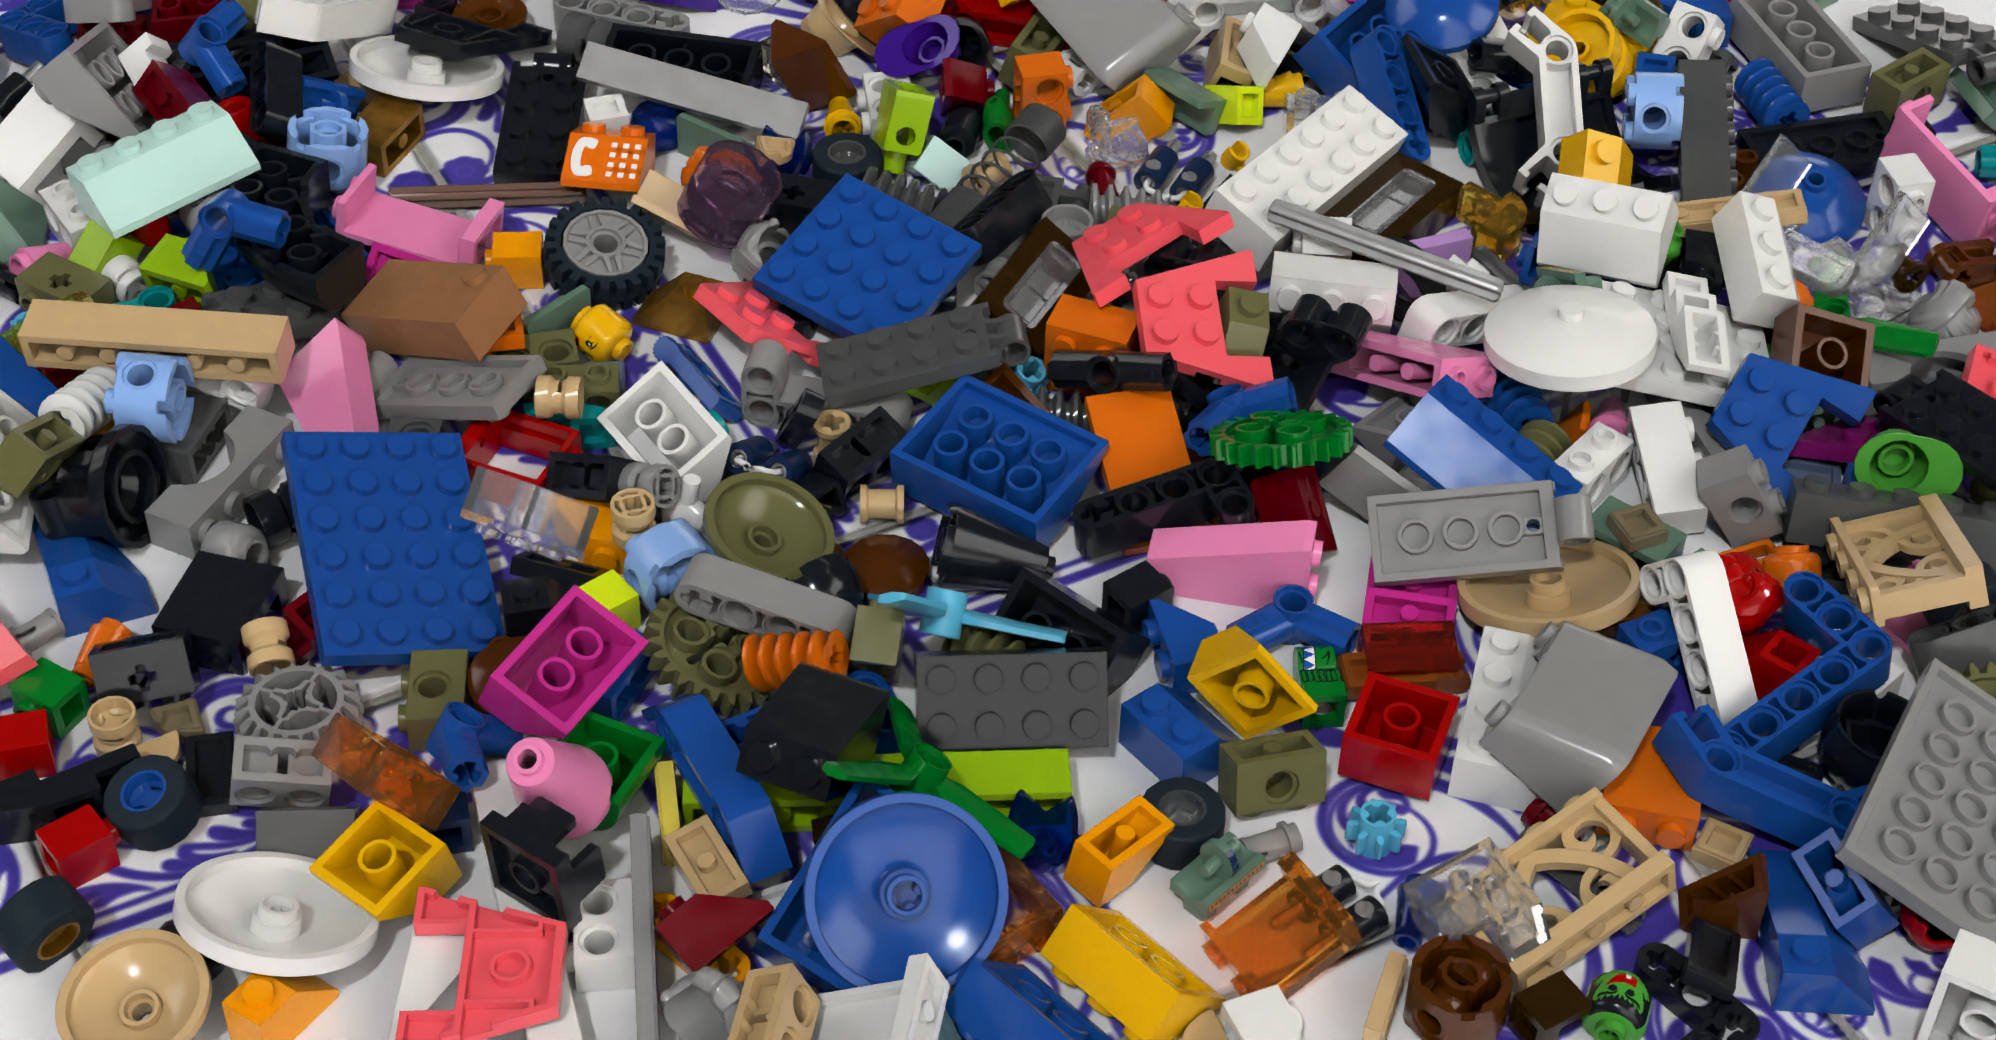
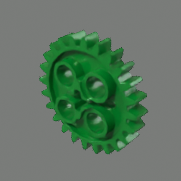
M1306 409L1297 412H1290V410L1258 411L1249 413V417L1234 416V421L1222 420L1221 425H1213V430H1209L1211 456H1215L1216 461H1225L1226 465L1238 463L1240 468L1255 465V469H1261L1265 466H1272L1273 469H1279L1281 466L1289 468L1313 466L1315 461L1330 462V457L1341 458L1343 453L1351 452L1350 447H1354L1352 421H1346L1345 416L1336 417V413L1323 414L1321 410L1315 412H1306Z

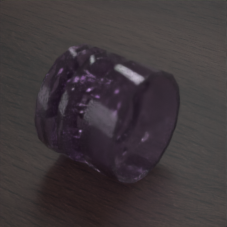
M735 140L717 141L707 148L694 174L681 192L677 202L679 217L686 228L698 239L714 247L728 250L733 249L737 246L745 230L754 223L763 222L764 217L772 209L783 187L781 174L772 160L751 145Z

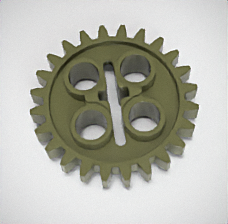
M675 589L672 591L669 599L662 597L656 609H652L642 634L649 641L647 647L642 651L643 655L651 657L647 669L661 671L656 683L658 685L671 683L674 686L670 695L672 698L682 693H701L708 700L712 708L719 706L724 717L729 716L733 707L742 714L747 712L751 706L753 708L763 706L775 691L758 692L751 687L746 679L742 664V647L749 633L683 610L674 599Z

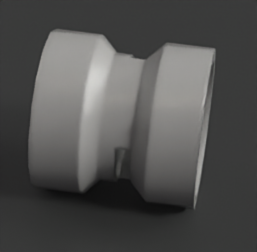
M644 462L629 463L623 468L618 481L619 491L626 488H640L650 492L655 498L656 508L660 509L672 507L677 502L682 487L681 477L677 469L672 465L659 463L653 465Z

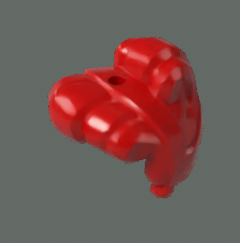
M1744 551L1719 555L1726 570L1742 637L1754 635L1761 630L1763 625L1767 624L1770 617L1782 604L1783 588L1780 585V581L1766 573L1758 560Z

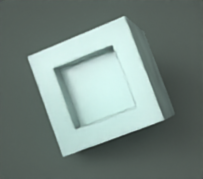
M926 135L921 155H909L906 160L905 170L914 176H923L939 189L945 187L949 193L961 179L962 169L971 164V162L937 136Z

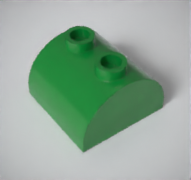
M591 711L586 714L564 740H556L582 745L591 749L604 760L612 775L613 786L611 785L609 812L597 828L592 831L607 830L616 824L666 751L665 738Z

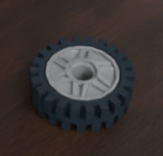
M602 196L600 204H596L594 197L585 198L584 206L577 200L570 203L569 210L565 207L560 209L557 213V218L553 217L549 222L543 247L544 273L546 278H550V285L554 291L560 288V296L562 294L566 295L583 284L590 289L591 307L605 304L616 311L617 304H620L623 310L632 308L633 300L638 305L643 303L646 295L656 290V286L659 285L665 263V237L662 236L660 225H654V218L649 213L642 216V208L636 204L627 209L626 200L618 199L617 204L613 205L611 204V197Z

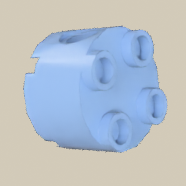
M1635 71V75H1626L1625 98H1627L1626 105L1631 106L1630 113H1623L1622 136L1625 143L1630 145V148L1679 149L1677 141H1680L1684 109V95L1680 93V87H1684L1683 73ZM1651 107L1661 108L1655 114L1645 113Z
M329 106L303 110V117L296 119L295 114L290 118L287 126V149L328 160L331 190L345 193L349 188L352 178L359 176L367 166L369 129L366 121L359 116V122L351 119L352 112L343 108Z
M120 351L115 362L116 379L114 388L109 387L104 396L105 413L113 414L115 426L118 424L144 425L160 442L177 443L176 440L182 441L190 426L194 408V397H186V386H194L192 366L187 357Z
M676 518L669 522L657 524L642 534L632 536L625 545L627 556L624 561V578L639 594V601L651 613L652 609H656L662 597L669 599L693 556L700 553L718 555L708 540L685 518Z

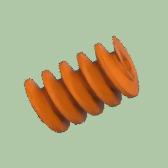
M833 629L829 635L824 630H815L812 635L808 631H799L796 635L792 632H782L779 636L775 633H765L763 637L759 634H749L745 638L742 647V664L746 679L751 687L758 692L776 691L799 663L802 662L843 676H847L850 651L843 633L838 629Z

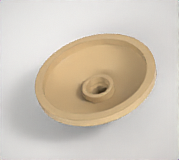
M137 929L112 936L85 953L65 977L55 1006L58 1033L62 1040H191L203 1024L211 1004L212 979L209 968L198 951L192 948L181 936L169 931ZM151 1012L147 1018L139 1021L141 1016Z

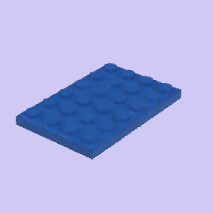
M283 431L280 445L321 667L410 664L411 650L468 649L469 660L472 663L474 657L486 648L493 638L504 635L460 433Z

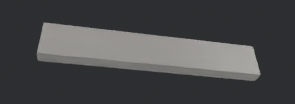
M587 41L576 74L577 80L772 136L791 138L797 143L799 142L810 108L808 102L591 41Z
M647 813L629 814L637 1040H660L650 817L647 816Z

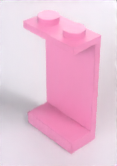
M1930 94L1915 101L1908 100L1904 102L1894 114L1895 119L1884 139V146L1879 157L1916 153L1936 181L1927 211L1931 218L1954 242L1988 238L1995 243L1996 185L1985 189L1924 125L1935 100Z
M369 163L359 176L352 178L349 188L342 196L338 195L333 203L331 215L333 219H336L335 232L363 242V244L372 246L374 241L434 262L481 264L485 259V249H492L493 232H502L505 202L489 198L476 217L470 220L375 192L377 165Z

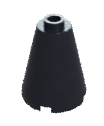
M947 502L946 508L952 513V516H942L931 559V565L938 566L936 572L938 577L929 576V586L949 590H1009L1022 566L1053 577L1056 557L1049 556V546L960 503Z

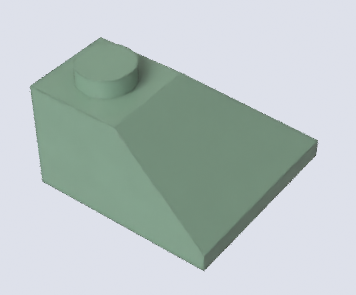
M0 180V262L9 267V257L15 254L18 248L46 245L49 225L43 205L5 181Z

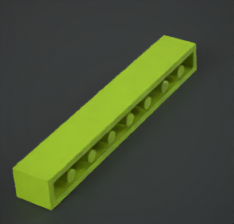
M1043 748L1035 750L942 752L952 764V768L946 777L968 788L1017 825L1071 824L1073 792L1068 749ZM902 753L875 754L873 761L902 764L904 757ZM683 779L682 805L685 826L705 815ZM758 779L771 801L781 832H811V820L834 815L847 795L845 793L824 803Z

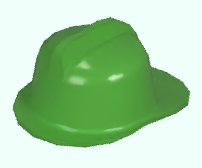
M1888 429L1869 439L1859 449L1854 459V474L1859 482L1871 484L1876 490L1893 492L1895 488H1906L1918 492L1920 496L1936 493L1938 496L1942 494L1951 495L1958 489L1963 479V463L1959 454L1947 443L1933 438L1913 435L1911 432L1903 429Z

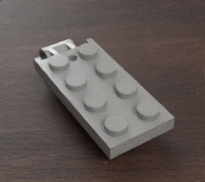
M373 351L368 356L378 419L407 417L456 420L458 422L466 420L496 422L510 414L511 408L517 401L534 388L537 376L543 375L547 370L541 355H485L480 362L410 356L400 367H398L389 354L383 351Z
M1552 480L1366 496L1374 586L1383 587L1564 571V561L1561 559L1560 546L1577 547L1588 545L1595 541L1591 497L1588 494L1577 493L1559 496L1554 500L1556 489L1555 481ZM1535 523L1539 526V530L1531 532L1528 530L1527 525Z

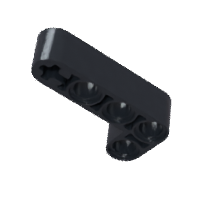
M1215 457L1087 498L1079 502L1073 510L1076 549L1082 555L1093 558L1105 556L1150 541L1153 529L1191 527L1206 521L1209 525L1255 523V499L1251 490L1234 464L1226 465L1225 461H1216Z

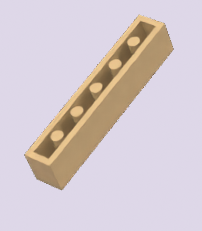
M32 299L17 335L27 366L87 370L95 366H105L115 370L116 357L122 351L187 357L191 363L194 378L283 384L296 347L288 316Z

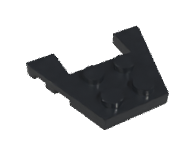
M423 0V3L418 2L415 5L414 13L408 12L395 26L394 41L408 44L409 48L416 52L440 54L443 60L449 62H462L464 59L548 46L551 45L552 30L527 22H521L501 30L454 16L452 14L457 6V1Z

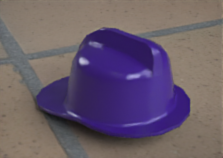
M936 14L899 26L889 31L880 39L875 49L874 60L876 65L885 75L895 78L908 77L918 73L929 77L939 76L943 58L957 59L962 55L958 44L960 41L959 26L953 18L943 14Z

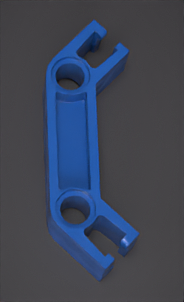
M701 693L684 694L641 710L645 723L655 721L659 733L658 736L666 739L664 755L671 757L702 810L710 818L749 883L752 884L793 868L767 793L758 779L736 772L740 751L705 696Z
M1709 704L1699 706L1690 719L1684 711L1671 714L1652 741L1683 790L1691 798L1798 847H1802L1831 827L1844 837L1869 785L1841 791L1736 744Z

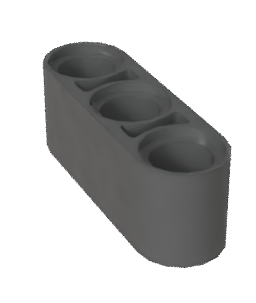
M1996 604L1921 628L1909 634L1906 641L1917 679L1919 680L1924 668L1934 658L1952 670H1958L1962 675L1970 663H1974L1979 671L1985 667L1988 661H1992L1996 665Z

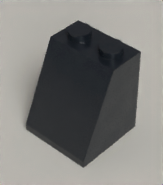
M805 662L799 663L747 724L736 772L824 803L849 792L854 781L838 780L828 776L822 770V766L825 761H873L891 691Z

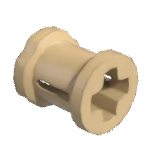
M996 152V157L1001 167L1013 175V168L1008 157L1002 152ZM988 154L984 161L993 163L995 161L993 154ZM969 164L962 169V177L970 174L974 164ZM988 164L984 165L988 177L996 184L1009 179L997 167ZM981 165L975 168L973 174L987 177L983 173ZM973 177L975 187L979 193L986 196L992 186L984 179ZM970 178L966 179L963 185L973 189Z
M836 409L821 411L813 426V430L817 435V444L813 447L815 460L822 449L852 427L851 418L847 413Z
M860 484V523H867L869 519H895L897 523L904 524V485H897L895 489H869L867 484Z

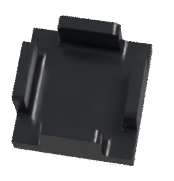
M537 797L529 805L524 802L521 803L507 817L492 810L479 822L496 889L543 917L566 922L568 932L583 920L580 903L605 879L606 873L601 849L594 843L590 842L571 861L567 853L555 847L576 827V819L573 814L544 797Z

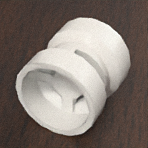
M118 255L112 258L101 272L102 275L112 279L115 295L120 302L137 299L138 295L148 288L138 269L140 264L128 255Z

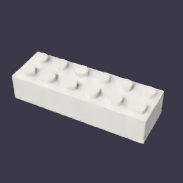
M1349 84L1215 189L1205 209L1228 211L1235 227L1218 236V238L1236 253L1252 250L1255 270L1260 272L1273 261L1274 251L1284 252L1289 248L1292 241L1293 230L1267 220L1269 207L1275 199H1280L1323 215L1395 155L1408 136V133Z

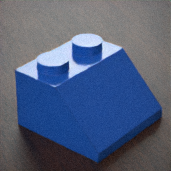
M1160 683L1154 684L1121 704L1118 742L1160 781L1173 777L1193 778L1204 783L1208 782L1218 775L1219 744L1241 740L1191 694Z

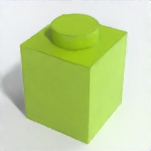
M90 219L68 259L101 274L104 266L118 255H128L137 260L145 245L129 233L114 239Z

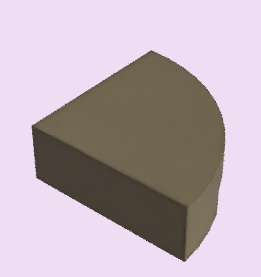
M195 697L148 709L152 725L161 735L176 730L180 742L185 743V737L206 734Z

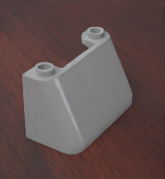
M1030 0L1091 71L1105 85L1115 91L1121 90L1142 76L1145 69L1169 68L1201 32L1193 22L1195 15L1180 2L1174 5L1165 0Z
M1565 620L1558 625L1550 621L1535 636L1533 643L1537 645V648L1533 654L1539 659V662L1516 698L1509 704L1502 699L1489 711L1484 718V721L1489 726L1479 740L1482 746L1557 812L1562 809L1569 799L1576 795H1583L1593 787L1601 791L1625 769L1679 673L1661 657Z

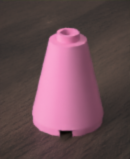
M536 737L522 739L510 749L506 758V770L517 807L523 802L529 805L537 797H544L573 814L577 825L563 839L581 838L597 828L609 812L611 785L613 786L612 775L601 757L582 745Z

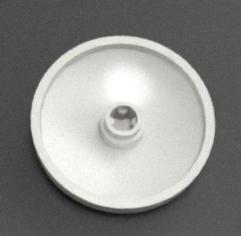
M395 35L374 37L361 41L354 45L349 53L348 68L355 80L376 91L401 98L428 102L468 101L490 96L499 91L503 86L504 64L496 55L464 59L462 62H449L443 60L440 54L434 52L413 51L409 48L408 44L394 41Z
M1550 285L1518 292L1494 306L1484 322L1483 346L1489 361L1502 373L1516 381L1546 390L1587 392L1615 387L1642 374L1655 358L1657 327L1651 315L1642 306L1618 293L1591 286Z
M241 852L205 861L192 868L181 878L175 891L173 904L174 925L181 937L192 948L223 965L269 976H313L348 967L365 957L374 947L378 938L380 922L312 875L308 868L317 859L284 852Z

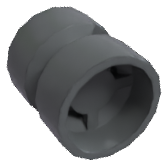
M575 11L568 12L558 29L556 39L557 53H573L575 62L580 64L587 41L605 45L612 25L616 22L604 19L595 20L590 15Z

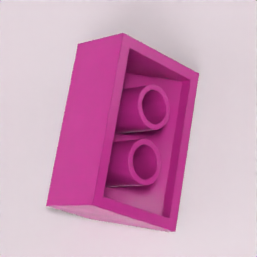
M574 584L490 675L477 703L515 732L564 740L647 647L649 641Z

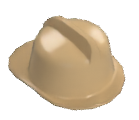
M817 0L818 3L800 23L803 31L826 40L835 56H840L855 48H860L865 53L875 57V49L877 47L875 43L853 28L854 23L844 14L834 0Z

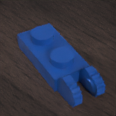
M663 335V337H659L655 344H653L654 348H652L657 361L660 362L662 360L667 367L672 366L679 374L677 378L693 395L698 396L699 402L706 410H714L721 417L737 424L743 417L742 405L708 365L689 346L678 344L676 340L669 336Z

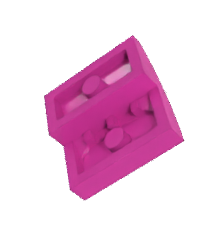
M1371 556L1361 630L1452 643L1457 605V580L1375 587Z

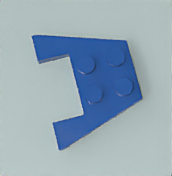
M1750 353L1741 362L1705 426L1726 450L1746 444L1755 459L1761 458L1769 474L1771 487L1773 489L1778 487L1786 501L1791 477H1797L1784 470L1783 465L1817 405L1854 427L1861 422L1877 392L1872 388Z

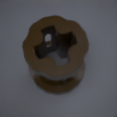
M1900 241L1889 242L1877 252L1873 261L1874 268L1880 273H1886L1894 281V287L1901 294L1913 292L1927 278L1928 268L1921 261H1914L1907 254V247Z

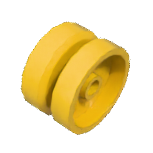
M1572 9L1555 17L1552 21L1576 42L1578 63H1584L1588 66L1592 65L1596 59L1605 57L1610 59L1614 69L1611 98H1613L1625 86L1626 75H1630L1632 72L1633 55L1626 40L1609 18L1602 12L1594 9ZM1547 55L1553 61H1563L1557 55ZM1594 80L1589 82L1588 92L1596 91Z

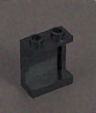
M198 551L152 624V631L156 633L189 626L199 667L212 669L217 672L244 675L248 666L245 655L246 647L243 644L240 629L249 621L265 617L268 610L282 612V609L286 607L289 601L284 568Z

